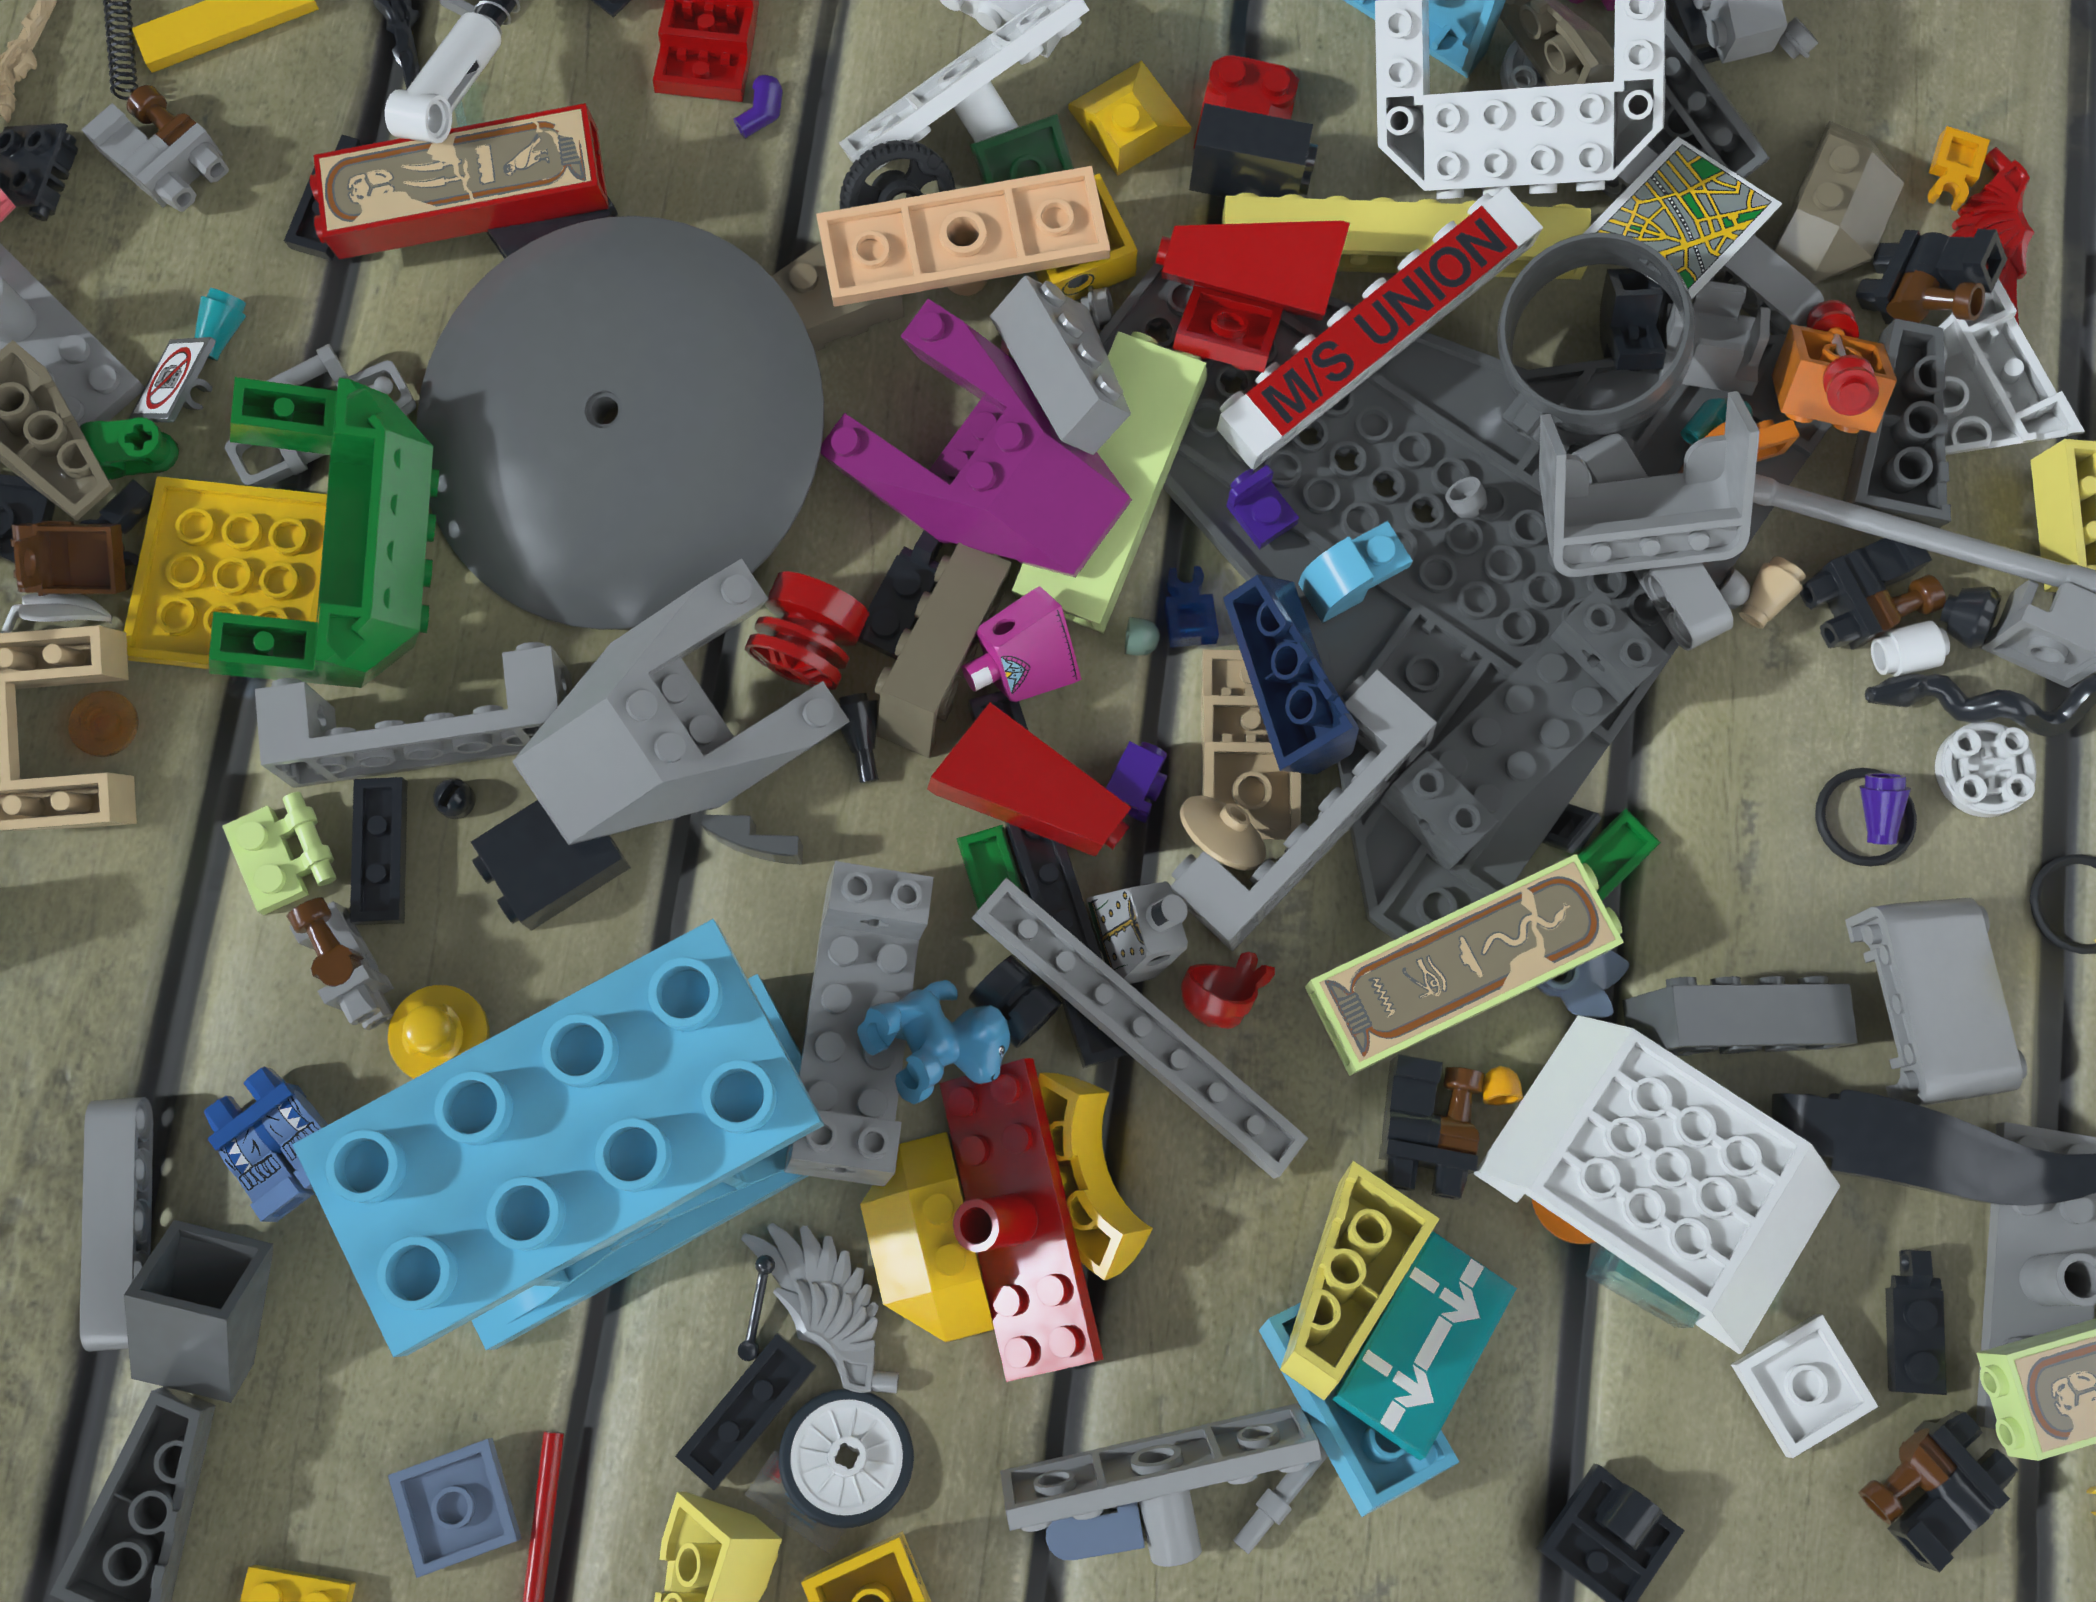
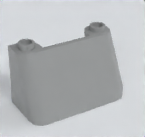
M1972 898L1894 903L1870 907L1845 919L1850 942H1865L1869 946L1870 951L1863 953L1865 963H1876L1899 1056L1889 1061L1891 1069L1900 1068L1899 1082L1896 1085L1886 1086L1889 1098L1926 1106L2006 1093L2020 1088L2022 1079L2027 1075V1063L2022 1052L2017 1049L1988 937L1990 928L1989 917L1983 906L1978 905Z

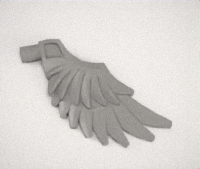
M774 1223L769 1224L767 1229L778 1248L759 1237L747 1233L743 1234L741 1240L757 1257L769 1255L774 1259L775 1268L771 1274L782 1288L777 1287L773 1293L789 1311L795 1323L798 1339L810 1342L824 1349L836 1364L843 1388L859 1393L876 1391L897 1394L899 1373L874 1370L876 1342L871 1339L876 1332L879 1322L875 1317L879 1306L875 1302L870 1304L873 1287L865 1284L862 1288L865 1270L857 1267L852 1274L850 1252L846 1250L841 1251L839 1259H837L833 1237L825 1236L821 1247L807 1225L800 1228L803 1249L786 1231Z

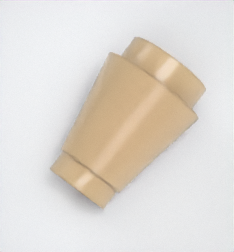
M1774 556L1769 563H1763L1750 590L1749 599L1743 604V608L1739 612L1740 617L1750 625L1763 629L1767 622H1770L1803 590L1802 582L1806 578L1805 573L1792 562L1778 556Z

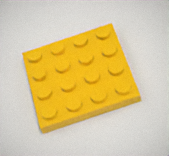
M157 476L124 628L127 638L128 661L209 669L213 612L317 622L327 494Z

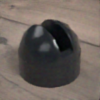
M460 779L442 781L436 786L433 794L437 810L450 819L466 817L473 810L476 802L475 793L472 788ZM454 787H459L452 795L447 807L443 806L444 801L446 800Z

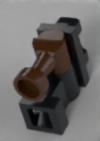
M1977 229L1974 237H1949L1936 232L1920 235L1919 230H1905L1900 242L1879 243L1874 253L1873 265L1877 273L1884 275L1882 279H1862L1856 291V297L1861 309L1879 311L1886 325H1889L1895 319L1920 323L1926 318L1929 311L1952 310L1956 319L1975 321L1982 313L1985 293H1992L2007 261V257L1996 229Z
M1886 538L1829 561L1813 578L1803 585V590L1799 593L1806 607H1809L1811 610L1826 603L1831 610L1834 618L1827 620L1820 626V634L1830 649L1849 645L1851 650H1854L1872 641L1874 638L1881 637L1885 632L1900 623L1901 618L1918 611L1923 615H1928L1943 609L1946 603V595L1941 583L1929 574L1913 580L1908 586L1907 593L1891 597L1886 588L1887 586L1913 576L1931 562L1932 558L1925 549Z
M1398 1054L1390 1061L1382 1144L1380 1145L1378 1158L1386 1160L1384 1168L1385 1182L1395 1189L1413 1191L1415 1190L1418 1167L1434 1169L1431 1195L1458 1200L1462 1197L1467 1176L1477 1171V1151L1480 1138L1479 1132L1471 1124L1472 1094L1482 1092L1485 1074L1468 1068L1446 1067L1443 1084L1446 1089L1452 1091L1447 1115L1433 1114L1437 1084L1440 1082L1443 1062Z
M1958 1410L1942 1418L1938 1423L1923 1421L1914 1430L1915 1434L1905 1442L1903 1441L1900 1446L1899 1458L1901 1464L1883 1484L1877 1480H1871L1858 1492L1865 1504L1880 1519L1890 1525L1887 1529L1920 1566L1939 1573L1954 1558L1951 1553L1972 1531L1983 1525L1991 1517L1995 1509H2000L2010 1500L2003 1489L2007 1487L2018 1472L2015 1465L1998 1449L1990 1448L1977 1461L1970 1455L1966 1448L1983 1432L1966 1412ZM1920 1485L1925 1493L1903 1513V1506L1900 1500Z

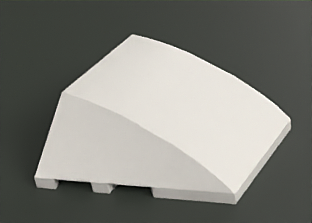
M1999 278L1992 293H1985L1984 307L1977 320H1959L1951 313L1938 326L1943 328L1946 389L1943 391L1944 415H1947L1948 433L1945 434L1946 455L2073 436L2085 432L2062 391L2056 392L2014 317L2017 310Z

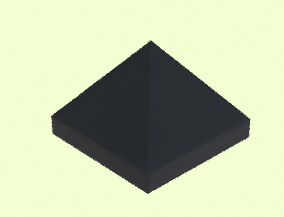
M1568 804L1542 843L1573 854L1584 848L1602 818L1599 813Z

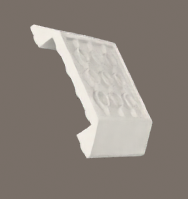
M1579 1015L1478 1166L1477 1171L1474 1172V1175L1516 1203L1526 1194L1699 1311L1700 1314L1694 1324L1738 1354H1741L1840 1188L1839 1183L1813 1145L1634 1028Z

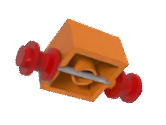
M1839 300L1821 302L1810 311L1806 320V327L1790 325L1773 370L1772 379L1780 411L1785 413L1788 418L1801 423H1811L1813 420L1831 423L1836 429L1847 433H1858L1860 430L1876 433L1897 379L1884 344L1858 339V324L1852 309L1846 303Z

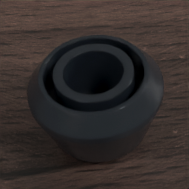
M1995 587L1962 588L1958 596L1949 594L1940 621L1948 623L1946 632L1967 648L1974 649L1984 646L1994 625L2002 596Z

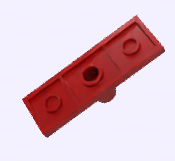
M1022 1058L1002 1064L1000 1076L992 1082L979 1084L973 1082L965 1075L939 1083L966 1201L959 1206L955 1213L953 1230L957 1241L962 1247L978 1254L1006 1382L1103 1360L1104 1357L1034 1059Z

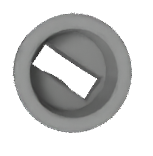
M1466 477L1457 481L1448 489L1445 496L1452 511L1465 519L1476 518L1479 516V509L1484 510L1487 505L1486 490L1476 477Z
M1732 567L1728 569V574L1718 587V590L1729 608L1735 609L1749 599L1750 585L1746 578Z

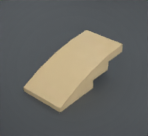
M1203 649L1201 681L1202 796H1208L1226 804L1231 803L1241 807L1249 815L1250 823L1255 827L1262 839L1286 840L1301 824V773L1279 770L1240 650Z

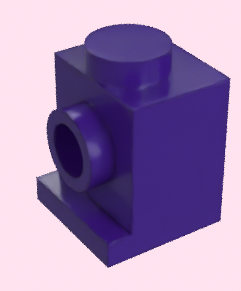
M1129 741L1106 787L1107 790L1132 807L1127 815L1143 823H1146L1152 804L1146 802L1147 798L1155 802L1167 779V775L1161 773L1167 753L1147 742H1142L1139 746Z

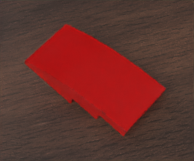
M666 0L658 31L660 49L652 80L655 93L743 102L757 23L759 0Z

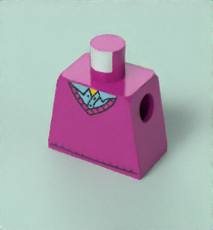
M1040 586L1031 590L979 626L977 635L983 655L962 665L963 675L974 692L994 683L1010 701L1014 702L1082 680L1062 606Z

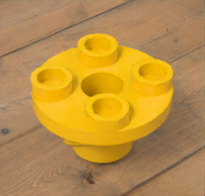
M449 985L427 986L410 994L395 1010L388 1028L389 1050L396 1065L405 1074L415 1079L488 1040L490 1036L489 1022L481 1004L467 992Z

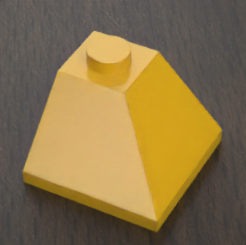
M1142 60L1068 104L1069 111L1117 176L1188 134L1192 128Z

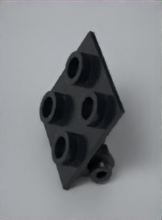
M65 123L7 126L0 133V188L16 207H30L28 214L37 220L47 221L49 215H55L56 207L61 197L58 192L64 191L65 184L59 179H68L69 171L78 153V148L75 146L77 139L66 133L68 125Z

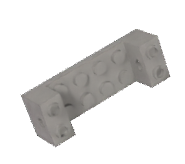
M541 642L523 643L516 647V651L502 652L508 709L503 710L501 706L487 705L475 708L473 714L454 717L451 713H433L426 715L423 722L405 724L401 720H385L376 723L375 729L356 731V729L350 727L336 728L335 708L307 683L295 678L278 679L271 683L272 687L255 689L261 765L291 787L297 788L517 755L573 689L571 672L551 645L546 646Z
M1378 670L1368 679L1362 675L1359 676L1342 695V698L1345 700V706L1359 726L1356 740L1369 751L1353 769L1352 773L1355 776L1351 780L1352 783L1344 791L1337 786L1327 795L1318 807L1321 811L1318 814V819L1310 827L1303 822L1290 834L1284 842V845L1287 847L1284 851L1285 854L1276 863L1270 858L1267 859L1249 879L1252 882L1250 890L1242 885L1217 860L1204 851L1198 858L1193 854L1187 856L1172 873V877L1176 879L1171 885L1174 895L1181 897L1187 906V910L1232 952L1432 742L1437 722Z
M835 861L826 887L798 1075L824 1126L788 1145L785 1173L885 1186L895 1174L902 1123L895 1121L899 1096L895 1079L896 1074L902 1071L906 1040L895 1038L888 1049L876 1055H870L863 1048L857 1030L858 1026L865 1021L867 1010L871 1006L899 1001L912 992L919 940L928 925L934 877Z

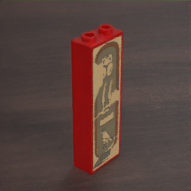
M586 103L452 128L448 137L442 143L399 138L313 155L315 174L310 175L311 190L315 200L319 203L320 215L314 217L317 236L322 244H328L339 260L488 232V229L609 209L598 128Z

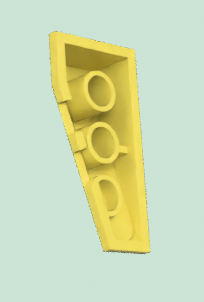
M677 1492L661 1542L659 1559L668 1561L664 1592H655L654 1602H759L767 1588L773 1566L778 1557L782 1538L755 1515L688 1492Z

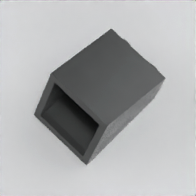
M174 1220L124 1294L131 1379L231 1403L254 1364L273 1256V1243Z

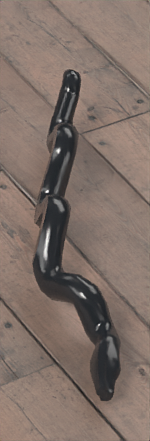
M2096 673L2079 683L2063 702L2050 712L2043 711L2036 703L2023 694L2011 690L1997 689L1967 697L1948 676L1940 674L1926 676L1909 674L1891 677L1879 685L1868 687L1865 691V699L1868 703L1907 708L1925 696H1934L1939 700L1944 710L1955 720L1977 723L2005 717L2010 718L2031 733L2054 737L2073 728L2096 704Z

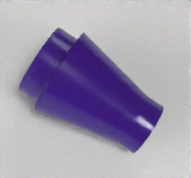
M1891 773L1865 774V785L1859 787L1867 828V842L1882 845L1897 844L1899 828L1911 788L1906 787V776Z

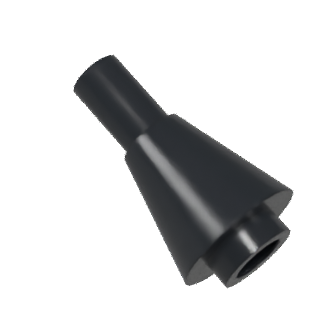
M867 693L840 697V707L850 721L840 730L851 753L855 755L860 783L879 780L873 752L876 744L878 700L868 701Z

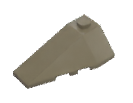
M1558 0L1505 1L1499 18L1547 86L1614 82V47L1607 43L1598 30Z

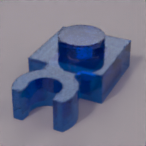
M1194 566L1192 582L1183 583L1177 578L1176 567L1169 569L1167 588L1172 597H1166L1164 608L1170 647L1217 644L1219 631L1213 594H1200L1204 580V573L1200 566Z

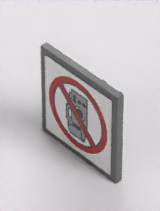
M211 337L170 339L129 419L142 417L153 422H174L182 406L190 410H202L203 406L192 400L190 392L194 386L202 392L212 391V386L208 382L197 377L216 340Z

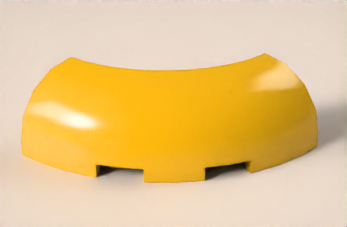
M1043 1072L1039 1074L1038 1080L1080 1259L1093 1273L1103 1280H1109L1121 1274L1135 1260L1153 1229L1137 1217L1125 1204L1117 1192L1107 1169L1102 1144V1125L1105 1106L1110 1092L1075 1077Z

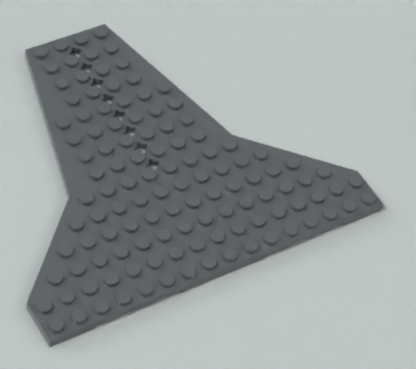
M1154 263L1100 332L1099 337L1107 356L1118 331L1130 336L1132 332H1141L1149 335L1146 332L1148 329L1151 328L1157 331L1161 326L1167 329L1166 338L1168 341L1164 343L1159 342L1157 345L1174 351L1175 335L1193 286L1163 279V265ZM1330 296L1325 315L1321 321L1283 311L1266 368L1275 362L1280 366L1293 356L1291 351L1303 338L1309 334L1318 337L1329 328L1327 322L1337 311L1346 305L1351 309L1356 305ZM1428 332L1422 334L1303 430L1307 432L1311 427L1318 431L1316 436L1318 444L1305 445L1300 442L1301 437L1298 434L1254 469L1257 472L1264 466L1269 465L1274 472L1271 482L1299 517L1296 526L1259 550L1226 507L1229 492L1232 489L1230 487L1231 483L1240 474L1251 468L1220 434L1217 426L1220 414L1222 413L1220 407L1233 395L1224 390L1225 385L1221 381L1224 378L1228 381L1234 380L1235 377L1242 380L1240 388L1245 395L1257 385L1255 380L1262 372L1240 370L1231 364L1204 358L1203 362H1206L1207 380L1163 489L1246 581L1258 574L1295 583L1325 674L1343 703L1345 700L1342 698V695L1359 676L1362 675L1368 679L1378 670L1437 722L1432 742L1409 767L1426 751L1430 753L1547 641L1561 622L1597 587L1669 655L1450 870L1380 802L1389 788L1352 825L1350 834L1367 921L1396 940L1515 882L1679 644L1670 633L1633 571L1567 577L1556 570L1549 551L1539 483L1540 447L1519 435L1502 419L1503 414L1517 396L1507 380L1500 359ZM1783 334L1769 336V341L1758 366V383L1753 395L1740 394L1743 401H1747L1751 405L1753 410L1752 418L1756 424L1770 419L1774 420L1775 424L1791 420L1785 413L1780 411L1772 379L1773 370L1786 338ZM1613 358L1531 370L1514 365L1522 380L1538 395L1557 405L1577 410H1602L1625 404L1653 387L1659 381L1660 368L1643 369L1640 371L1616 370ZM1681 384L1673 397L1654 415L1633 427L1616 433L1620 434L1628 443L1648 477L1677 474L1684 464L1685 454L1691 446L1682 438L1681 430L1705 401L1716 398H1728V392ZM1813 420L1811 423L1794 421L1800 435L1784 454L1758 461L1756 464V474L1773 478L1785 485H1790L1832 424ZM1556 428L1566 454H1572L1609 435H1583ZM1351 453L1356 457L1354 465L1357 469L1353 471L1340 469L1338 467L1339 462L1334 457L1336 455L1346 457ZM1466 477L1478 478L1487 494L1486 508L1484 510L1479 509V516L1476 518L1465 519L1459 517L1452 511L1445 499L1448 489L1454 483ZM1387 479L1394 482L1392 490L1396 495L1392 497L1388 495L1385 497L1380 496L1376 493L1377 488L1373 485V482L1376 480L1383 483ZM1753 503L1748 544L1774 506H1762ZM1425 504L1429 505L1433 509L1430 516L1435 521L1431 523L1417 521L1412 507L1415 506L1422 509ZM1388 521L1413 560L1410 567L1368 589L1363 602L1322 623L1298 584L1303 571L1318 556L1343 539L1350 537L1353 540ZM1743 551L1727 560L1702 563L1717 588L1727 576L1728 569L1734 566ZM1357 740L1353 754L1337 762L1343 791L1352 783L1351 780L1355 776L1352 773L1353 769L1369 753Z

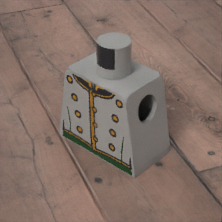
M1167 881L1126 888L1086 899L1104 962L1129 984L1156 978L1187 949L1188 941L1182 922L1187 917V906L1181 897L1173 894L1171 885Z

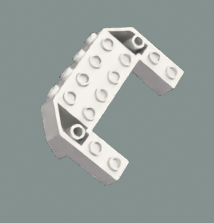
M1429 0L1375 1L1378 147L1424 191L1436 190L1437 199L1463 198L1464 189L1482 188L1483 195L1489 193L1491 196H1494L1506 186L1510 190V186L1529 185V194L1557 192V183L1576 182V191L1604 190L1605 180H1614L1664 128L1666 0H1615L1614 82L1431 95Z

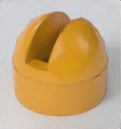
M1498 1066L1489 1070L1484 1077L1483 1103L1487 1105H1508L1521 1101L1523 1099V1092L1517 1073L1504 1066Z

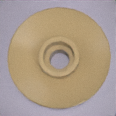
M1201 795L1189 797L1181 806L1180 818L1186 832L1212 858L1224 865L1244 871L1255 870L1264 862L1266 847L1263 839L1250 823L1249 815L1241 807Z

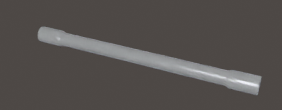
M1759 474L1755 475L1753 503L1775 506L2058 588L2063 583L2070 582L2096 594V570L2076 564H2063L1785 485L1770 477Z

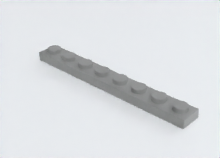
M1006 878L972 917L977 924L1273 1179L1282 1175L1308 1140V1137L1009 879Z

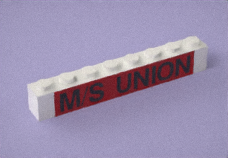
M1507 186L1493 197L1489 193L1480 197L1467 211L1469 214L1467 218L1458 225L1454 221L1446 224L1433 237L1432 241L1434 244L1423 253L1419 249L1411 252L1398 265L1397 269L1399 272L1388 281L1384 277L1376 280L1363 293V301L1353 309L1348 305L1341 308L1327 322L1328 329L1318 337L1309 334L1303 338L1291 351L1293 356L1281 366L1277 362L1271 364L1265 369L1264 373L1262 372L1256 378L1257 385L1245 395L1242 391H1238L1220 407L1222 413L1220 414L1217 430L1251 469H1256L1534 245L1543 226Z

